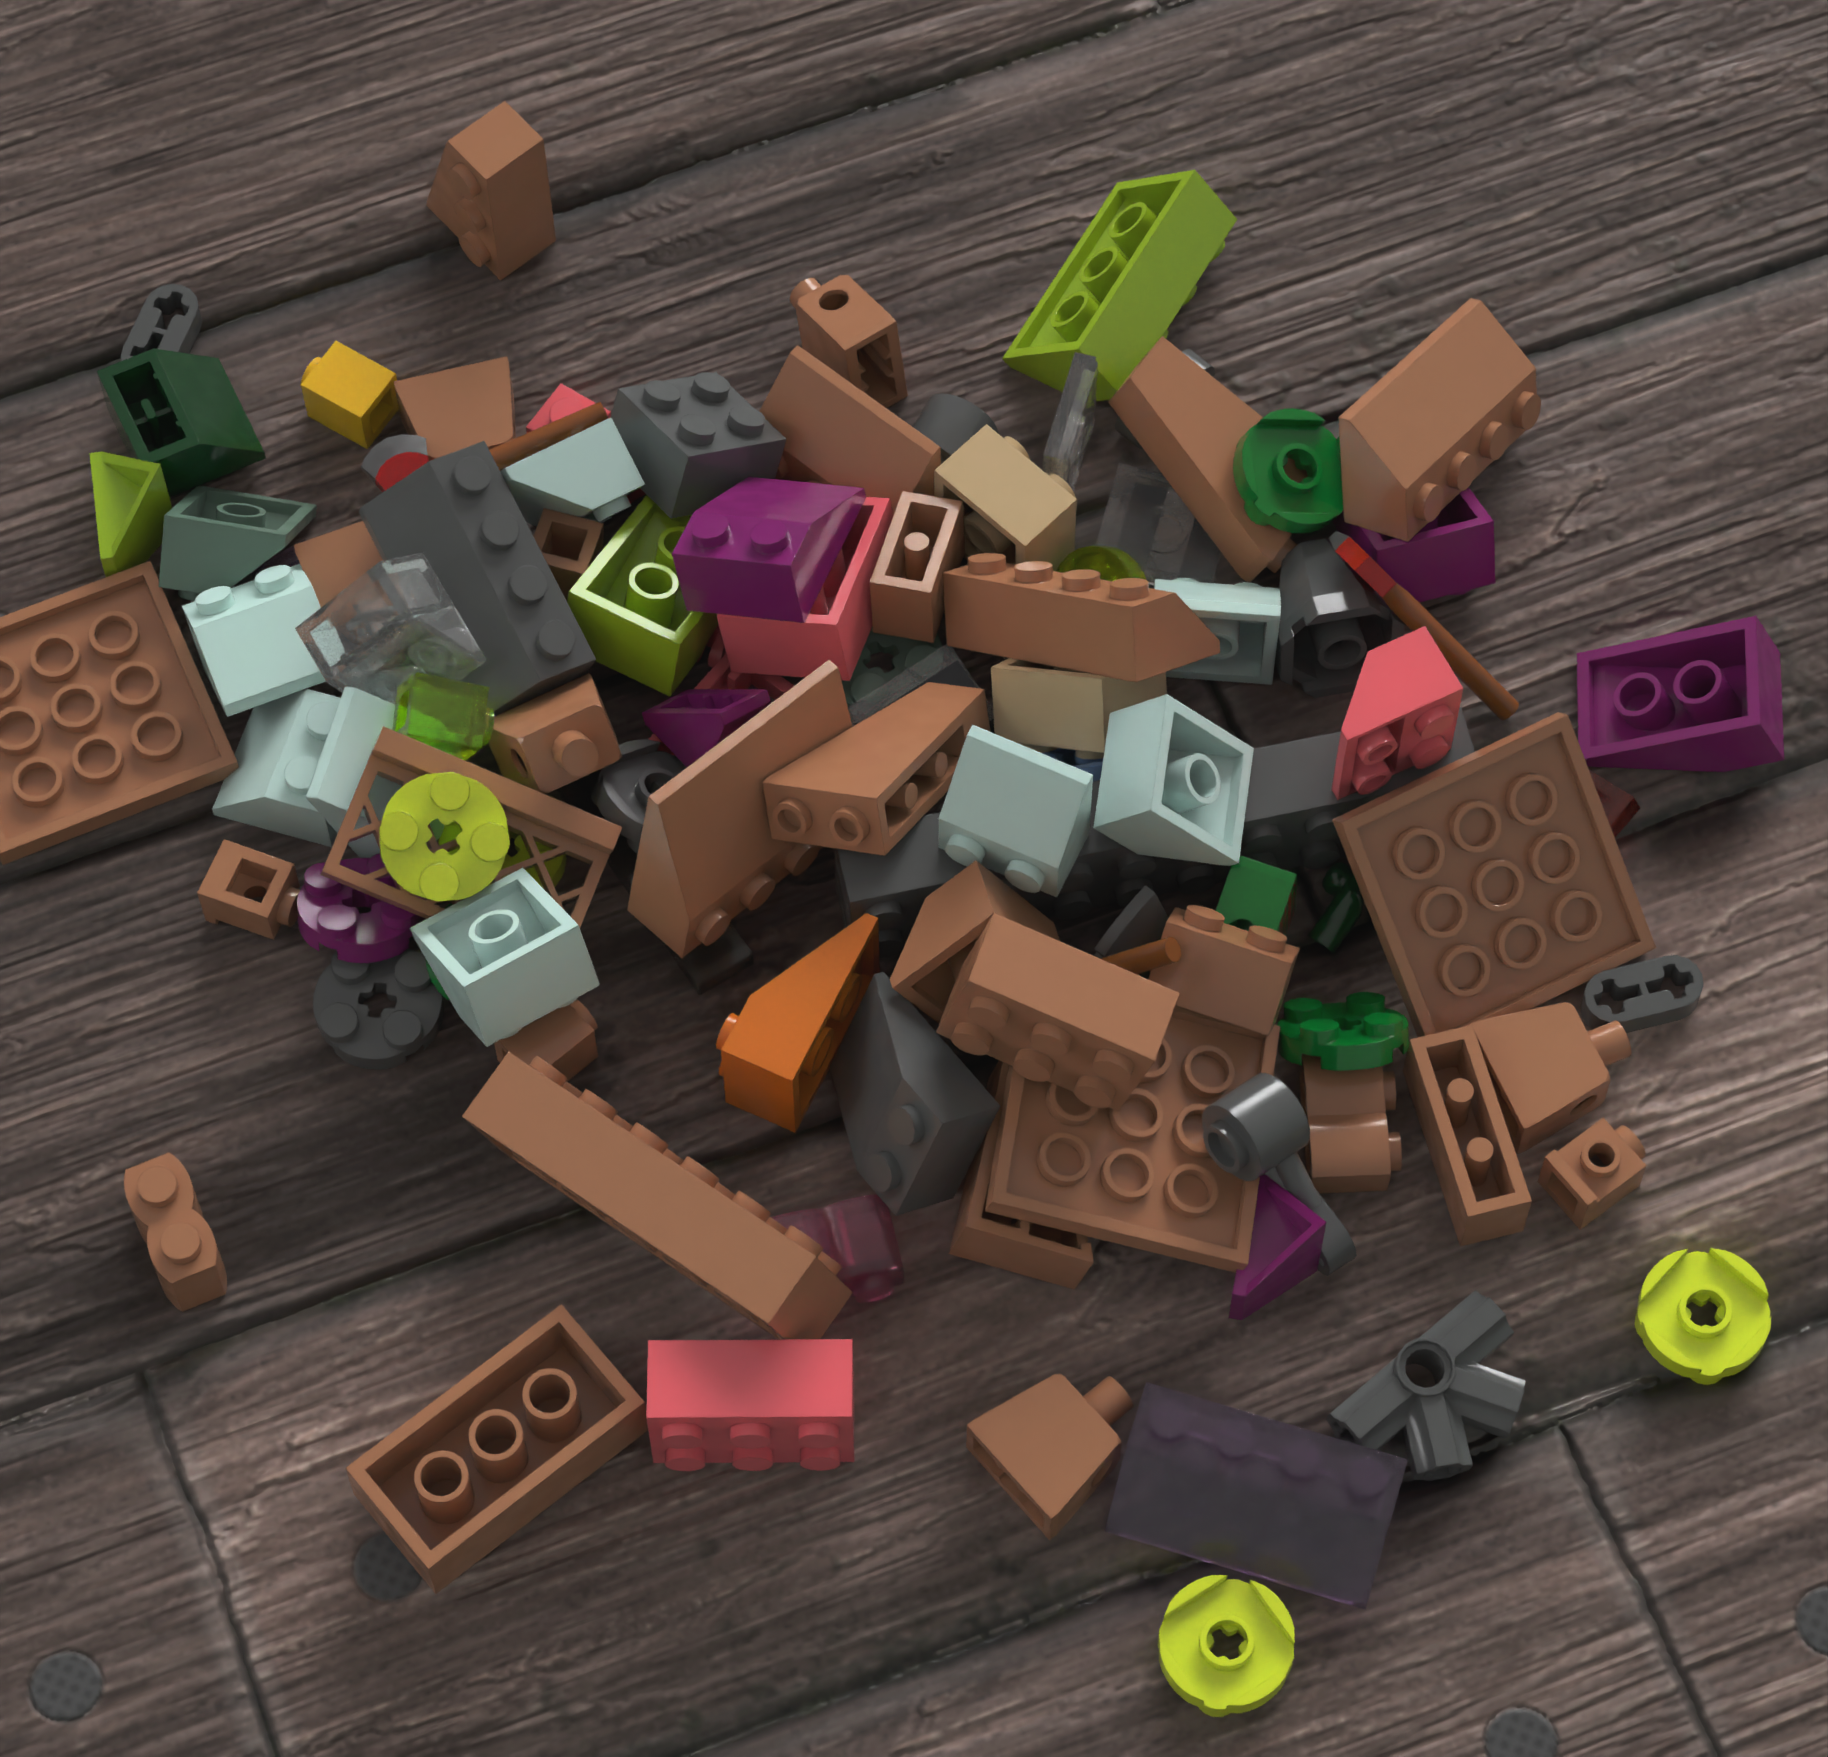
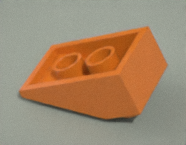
M868 913L864 914L752 993L740 1015L729 1014L716 1042V1049L721 1051L722 1061L719 1067V1075L724 1080L726 1103L796 1133L830 1069L835 1054L873 975L880 973L879 920L877 917Z

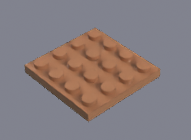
M151 561L0 617V861L2 865L220 782L239 768L236 757L163 588L158 587L159 579Z
M1557 712L1332 819L1417 1037L1468 1026L1470 1023L1482 1019L1530 1010L1589 981L1600 972L1616 968L1656 948L1567 714Z
M1175 1005L1155 1062L1119 1111L1109 1107L1097 1108L1080 1101L1074 1095V1092L1049 1081L1038 1082L1029 1080L1019 1075L1013 1069V1066L1009 1065L985 1211L1236 1273V1269L1244 1270L1249 1261L1260 1177L1254 1181H1245L1232 1173L1224 1171L1215 1163L1204 1143L1202 1114L1206 1107L1259 1073H1267L1274 1076L1280 1026L1274 1025L1269 1036Z

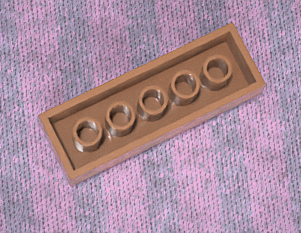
M508 1051L462 1115L467 1122L506 1156L778 1340L821 1339L853 1292L836 1276L842 1266L822 1251L824 1248L792 1225L786 1229L770 1217L771 1213L766 1208L739 1190L736 1194L719 1183L720 1179L692 1158L688 1156L685 1160L680 1158L667 1148L669 1145L644 1126L637 1122L634 1126L617 1115L618 1111L596 1094L587 1089L582 1093L567 1082L568 1078L540 1057L535 1056L530 1065H528Z

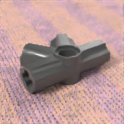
M1476 1290L1472 1292L1421 1337L1406 1343L1395 1359L1327 1416L1326 1421L1331 1426L1335 1438L1349 1454L1357 1456L1365 1463L1402 1431L1413 1480H1425L1428 1482L1450 1478L1458 1473L1469 1471L1473 1464L1463 1424L1506 1439L1511 1431L1524 1394L1525 1380L1480 1365L1513 1336L1514 1331L1508 1324L1506 1314L1490 1297H1485ZM1411 1364L1424 1366L1432 1373L1435 1386L1423 1388L1415 1385L1406 1375L1405 1366Z

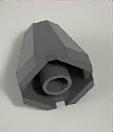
M1324 538L1301 542L1288 552L1282 560L1279 585L1281 615L1275 665L1280 680L1293 686V679L1300 682L1303 692L1315 698L1354 691L1367 652L1404 636V623L1391 611L1378 593L1334 551L1331 541Z

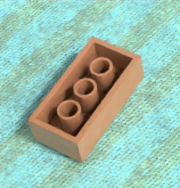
M561 1304L347 1466L346 1471L356 1498L433 1592L437 1594L647 1432L645 1401Z

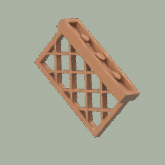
M383 726L320 875L425 919L444 910L445 908L437 905L447 901L435 902L429 899L423 900L404 890L394 879L396 888L378 881L390 875L385 867L363 875L339 864L349 842L373 833L379 846L381 820H378L368 797L376 775L403 786L409 781L425 774L455 772L479 781L496 796L507 817L508 830L521 835L530 859L500 870L490 884L521 868L527 870L535 867L544 890L562 908V904L576 899L570 917L581 927L622 827ZM363 809L369 825L354 830ZM429 824L428 828L433 835L426 842L429 850L434 853L443 848L450 852L459 848L456 840L439 846ZM535 842L552 848V850L540 854ZM566 854L590 864L582 887L558 896L544 862ZM451 900V902H452L453 905L456 904L457 902L461 901V900Z

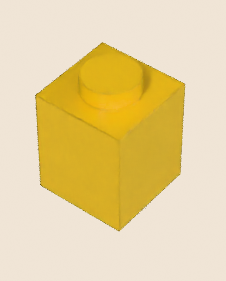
M335 341L322 358L316 357L309 363L302 376L301 388L307 416L368 449L399 410L394 381H397L396 373L344 344Z

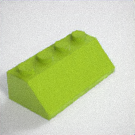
M1196 170L1117 182L1004 354L1002 360L1009 367L1062 393L1070 371L1069 396L1083 403L1110 400L1162 336L1167 338L1168 327L1180 308L1195 295L1197 290L1196 283L1209 263L1216 259L1225 247L1224 240L1237 221V218Z

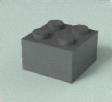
M701 372L695 376L665 381L653 380L646 384L618 388L611 413V418L645 483L640 489L671 519L692 515L695 510L747 477L775 479L787 440L765 419V416L760 411L752 407L717 372Z

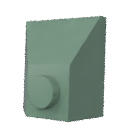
M201 485L195 487L164 515L158 587L178 590L177 595L179 597L195 601V598L200 593L218 586L233 587L285 548L316 517L317 505Z

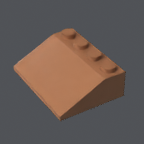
M830 660L826 661L648 797L627 911L681 958L701 943L708 946L718 940L728 928L731 919L745 908L755 910L761 906L771 895L778 882L790 873L797 876L804 872L815 860L819 850L823 848L822 846L771 838L762 782L768 776L853 727L839 668Z

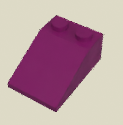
M747 477L695 510L672 552L686 610L805 623L866 499L865 489L861 487Z
M1469 487L1461 491L1440 511L1435 520L1426 524L1408 542L1344 522V511L1333 520L1337 532L1351 537L1396 583L1408 591L1419 603L1447 595H1462L1472 589L1496 583L1494 521Z
M1757 616L1577 653L1578 742L1588 767L1727 772L1785 760L1780 651Z

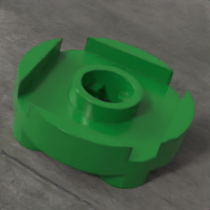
M1280 409L1267 414L1240 438L1233 458V475L1237 490L1245 501V512L1251 521L1261 526L1271 525L1285 532L1309 533L1327 526L1342 513L1343 492L1340 437L1336 439L1328 429L1321 426L1326 420L1315 413L1302 409ZM1288 458L1294 459L1297 469L1306 470L1308 477L1303 478L1299 483L1291 480L1283 468L1287 464Z
M1374 992L1353 993L1346 997V1002L1322 1004L1319 1000L1311 998L1291 999L1283 1004L1284 1017L1277 1024L1280 1026L1278 1052L1285 1060L1302 1066V1053L1321 1057V1069L1348 1071L1384 1066L1393 1062V1049L1398 1048L1404 1055L1409 1045L1407 1018L1398 1011L1385 1008V996Z

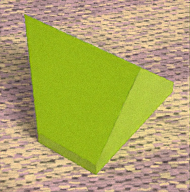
M101 451L89 454L100 560L105 576L108 577L145 563L162 544L164 515L172 509L161 464Z

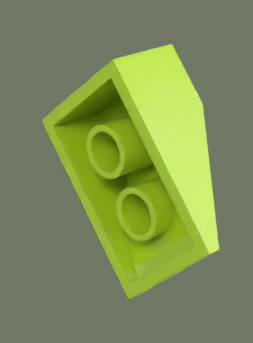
M646 495L570 589L567 603L596 658V662L667 696H671L700 658L718 626V620L715 613L686 610L672 557V552L692 515L671 519Z

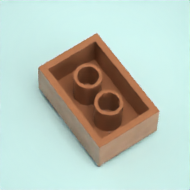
M994 913L960 968L936 1033L951 1039L957 1048L973 1055L986 1054L1012 1065L1019 1075L1029 1080L1038 1082L1049 1081L1074 1092V1095L1080 1101L1097 1108L1109 1107L1119 1111L1155 1062L1180 993Z

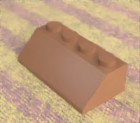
M1470 298L1338 417L1344 522L1406 542L1410 541L1426 524L1435 520L1440 511L1461 491L1466 490L1472 481L1494 460H1498L1516 439L1526 430L1531 429L1536 423L1541 409V399L1537 395L1536 368L1481 300Z
M999 553L972 555L968 557V565L943 572L947 646L1135 683L1220 653V640L1176 593L1149 588V582L1145 579L1101 580L1100 572L1086 569L1072 570L1065 573L1053 571L1051 563L1044 561L1011 564L1006 563V556Z

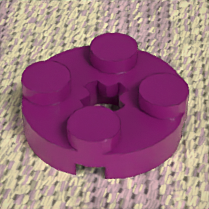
M380 853L371 858L341 860L339 864L363 875L385 867ZM325 862L313 864L304 873V885L297 898L300 933L308 945L319 952V943L328 948L336 949L338 960L350 963H372L400 955L409 948V938L413 936L410 928L426 920L416 914L320 875ZM390 875L378 880L396 888ZM356 907H370L371 912L359 913Z

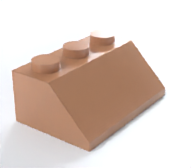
M797 345L788 355L760 409L765 419L787 439L775 479L861 487L865 489L866 497L890 498L893 515L902 491L934 496V470L941 465V447Z

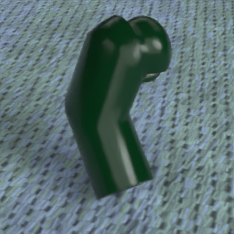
M1342 862L1335 863L1323 878V888L1335 897L1308 934L1312 940L1333 954L1360 918L1364 905V899L1352 869Z

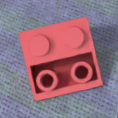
M1426 626L1367 652L1341 728L1331 789L1337 800L1355 792L1361 795L1372 793L1384 786L1391 779L1392 775L1412 766H1415L1417 769L1427 768L1440 761L1451 749L1463 687Z

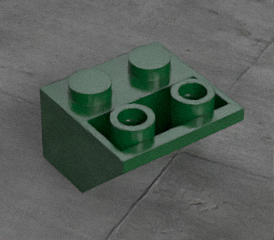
M153 348L97 371L107 409L130 458L161 464L169 497L266 459L265 452L219 358Z

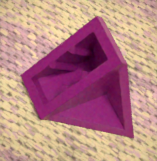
M687 689L642 712L645 725L688 767L772 702L770 701L767 689Z
M1265 1174L1260 1176L1248 1265L1244 1270L1236 1269L1229 1318L1245 1319L1318 1270L1327 1222Z

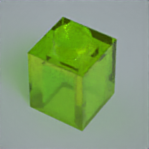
M415 672L397 688L392 730L466 761L482 749V746H486L492 735L494 710L487 707L489 687Z

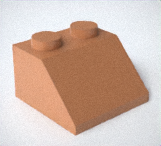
M976 860L925 898L890 977L891 986L939 1024L960 968L994 913L1058 941L1060 939L1054 922Z

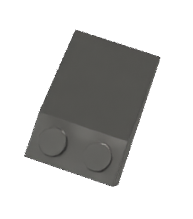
M884 972L874 974L830 1065V1071L856 1169L892 1213L898 1216L954 1198L1001 1106L910 1001L892 988L890 978Z

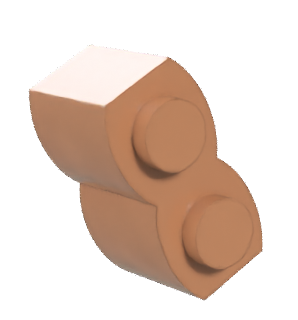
M1302 1055V1066L1300 1065L1299 1069L1300 1103L1310 1128L1309 1142L1304 1147L1306 1171L1319 1194L1387 1191L1391 1171H1401L1402 1167L1400 1133L1388 1132L1386 1110L1396 1109L1394 1071H1383L1382 1066L1348 1071L1321 1069V1057Z
M166 1153L126 1169L124 1174L126 1198L139 1232L147 1244L148 1252L162 1289L169 1301L183 1312L225 1295L227 1290L226 1270L212 1230L203 1218L190 1176L183 1164L171 1153Z

